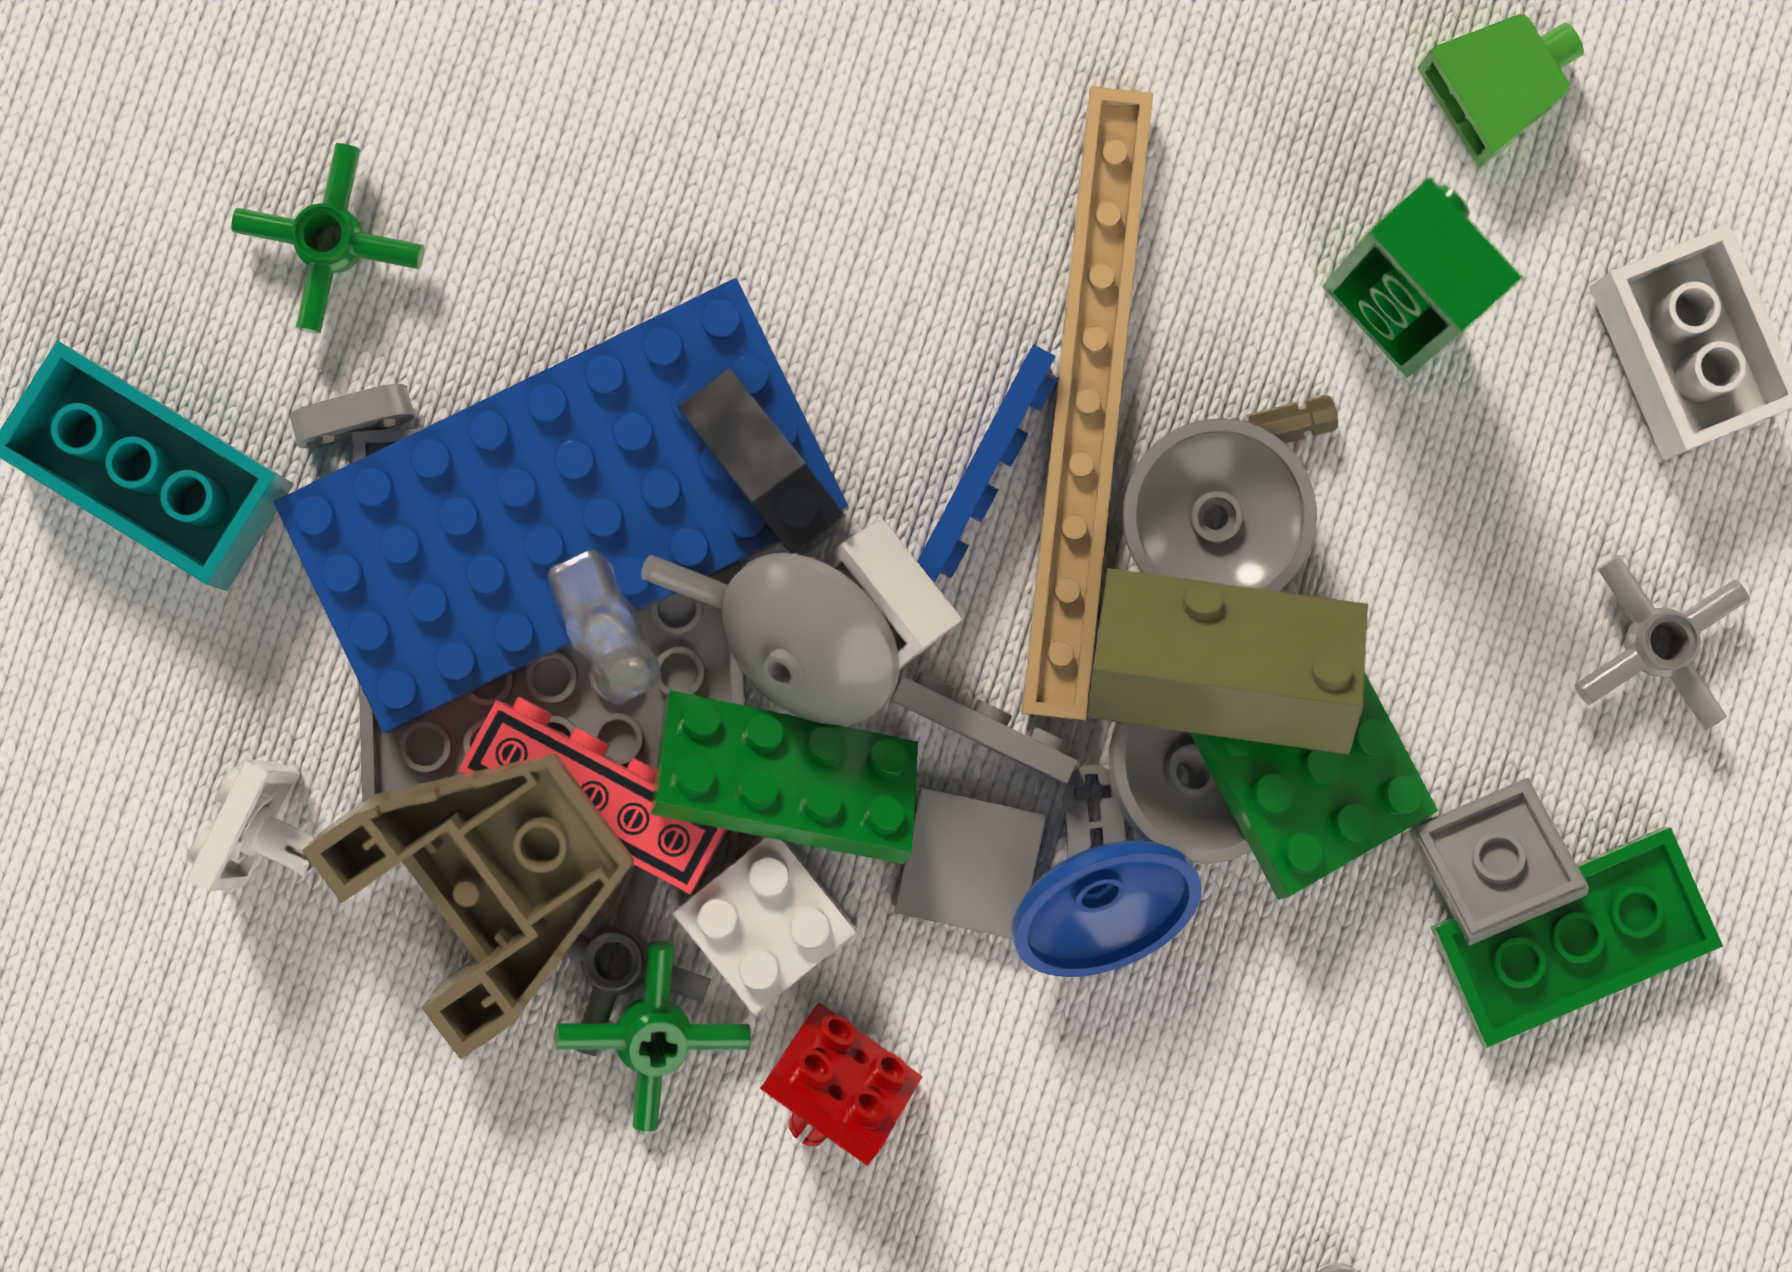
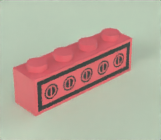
M519 696L513 706L495 701L458 769L459 771L466 774L556 753L634 858V865L689 894L697 890L728 831L727 829L651 815L656 775L655 768L634 757L631 759L628 767L604 756L610 746L608 743L575 727L570 737L548 726L553 715L552 713Z

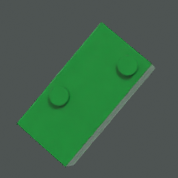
M1430 176L1364 235L1323 285V288L1407 378L1461 335L1523 279L1521 274L1469 220L1470 210L1462 197L1447 185L1439 187Z

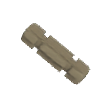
M1322 395L1304 400V407L1298 408V404L1294 402L1247 414V421L1245 422L1267 430L1286 444L1305 439L1304 432L1311 431L1314 437L1335 431L1338 428V412L1331 396Z

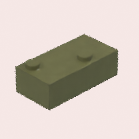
M1107 568L1087 718L1349 755L1363 708L1368 604Z

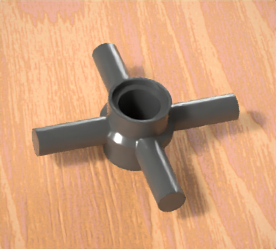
M636 865L630 877L615 924L595 931L590 937L579 934L563 955L581 961L582 972L586 980L593 987L581 1023H608L617 995L628 993L637 988L641 983H645L648 944L639 933L658 877ZM608 942L623 944L632 955L631 970L624 977H613L607 974L601 967L600 952ZM673 966L670 992L703 1003L711 978ZM576 1050L591 1056H597L598 1050Z

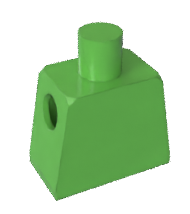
M1518 14L1437 45L1427 53L1417 69L1480 168L1535 123L1570 90L1569 81L1561 68L1583 56L1584 48L1579 35L1568 23H1563L1540 37L1529 17L1525 14Z

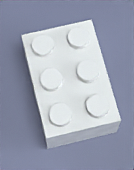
M1729 224L1613 270L1589 287L1663 461L1792 408L1791 366Z

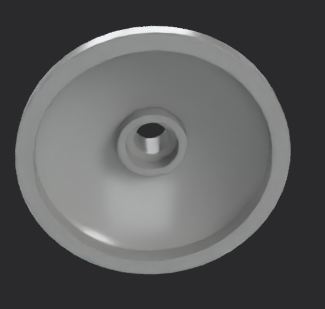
M1225 418L1200 420L1186 424L1168 433L1157 441L1139 461L1130 477L1124 496V536L1130 554L1141 573L1280 591L1296 576L1303 566L1312 547L1316 532L1317 506L1315 494L1307 471L1299 458L1274 434L1259 426L1240 420ZM1208 507H1218L1224 512L1225 523L1221 529L1212 530L1205 525L1203 514Z
M773 553L752 560L730 581L725 591L722 605V620L729 647L744 675L774 704L795 716L813 722L829 725H850L872 717L889 700L895 690L899 676V655L896 642L879 608L850 578L835 568L807 556Z
M1116 722L1109 747L1110 781L1114 796L1124 817L1143 840L1177 849L1195 864L1221 863L1252 851L1190 732ZM1178 764L1183 765L1189 773L1187 784L1182 783L1176 775Z

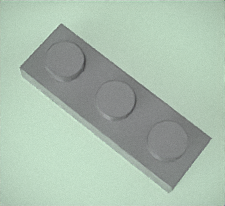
M923 672L919 673L915 682L904 676L902 677L892 698L893 703L1061 784L1068 783L1078 760L1065 754L1070 743L1036 727L1031 737H1028L1008 727L1012 715L981 700H977L972 710L950 699L955 689L954 687Z

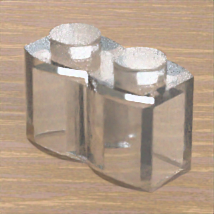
M591 549L550 569V588L569 640L577 652L587 659L600 692L610 701L620 705L661 684V669L637 610L625 599L615 571L608 560L600 553Z

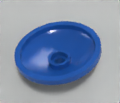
M1119 841L1100 845L1062 861L1034 883L1024 896L1013 917L1011 926L1012 939L1024 963L1044 974L1060 977H1080L1112 971L1138 961L1156 951L1185 927L1199 905L1202 892L1201 881L1191 860L1184 853L1172 847L1149 841Z

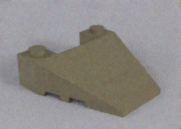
M556 753L374 794L322 830L302 850L341 903L401 862L474 957L472 961L438 983L421 1008L460 1060L514 1024L528 1002L546 978L549 977L561 961L563 955L634 862V858Z

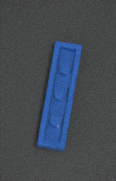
M1034 344L917 560L933 583L936 582L940 573L950 579L953 577L969 547L968 544L959 540L961 533L970 517L980 523L982 522L999 490L988 484L999 462L1009 467L1012 466L1029 434L1018 428L1029 406L1041 411L1058 380V377L1048 373L1056 356Z

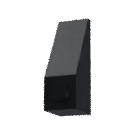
M730 368L678 406L681 413L787 553L805 556L847 524L845 514Z

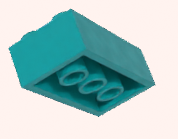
M59 341L55 342L0 429V458L204 584L228 591L277 513L273 501L288 495L294 485L293 482Z

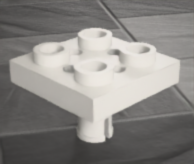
M244 760L241 768L236 766L232 768L219 789L217 801L223 805L212 827L205 826L196 836L189 850L188 861L193 863V866L186 881L209 892L243 888L246 886L261 855L298 872L300 876L306 878L312 872L314 866L304 854L297 852L294 848L302 851L315 837L279 820L301 772L280 762Z

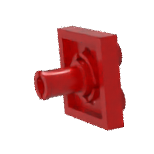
M818 1002L759 1089L793 1112L789 1118L788 1126L796 1139L808 1124L813 1127L802 1142L804 1145L819 1146L828 1138L868 1166L881 1150L923 1076L906 1065L900 1057L888 1052L856 1029L846 1018L837 1015Z

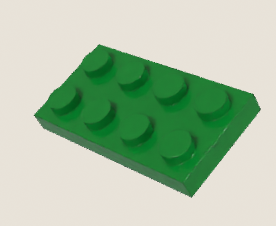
M670 690L664 703L651 815L905 864L912 853L918 741L841 725L822 724L798 716Z
M1662 827L1576 864L1589 886L1586 896L1472 945H1468L1454 917L1430 927L1482 1046L1487 1048L1723 947L1671 827Z

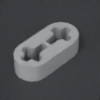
M389 384L369 388L304 406L289 414L299 448H316L352 439V431L386 430L403 425L414 419L407 386L404 384Z
M1094 764L1076 768L1068 783L1063 784L1062 793L1068 858L1090 849L1091 828H1100L1102 845L1126 841L1124 815L1114 796L1109 769L1102 765ZM1094 774L1097 784L1108 785L1110 791L1109 798L1099 800V821L1089 822L1086 801L1075 800L1074 788L1084 786L1085 775Z

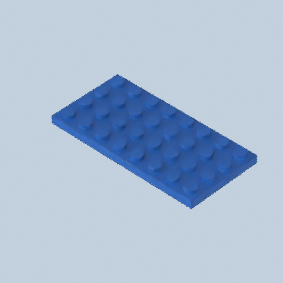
M737 278L723 283L273 501L383 733L389 734L676 594L677 592L641 578L643 564L650 555L711 577L780 543L678 408L679 405L729 368L804 460L841 511L844 512L849 509L843 493Z

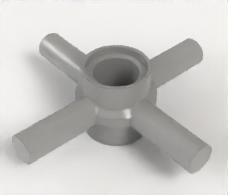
M1620 555L1600 566L1597 570L1632 620V624L1625 635V651L1575 684L1576 691L1586 704L1591 705L1642 671L1656 677L1669 676L1705 730L1724 720L1727 715L1693 666L1692 661L1700 649V633L1749 601V595L1743 585L1737 580H1733L1684 613H1680L1670 608H1654ZM1658 625L1668 630L1673 639V650L1667 659L1657 656L1651 647V634Z

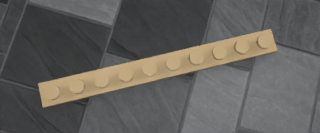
M1091 86L1089 90L1021 714L1086 721L1153 93Z

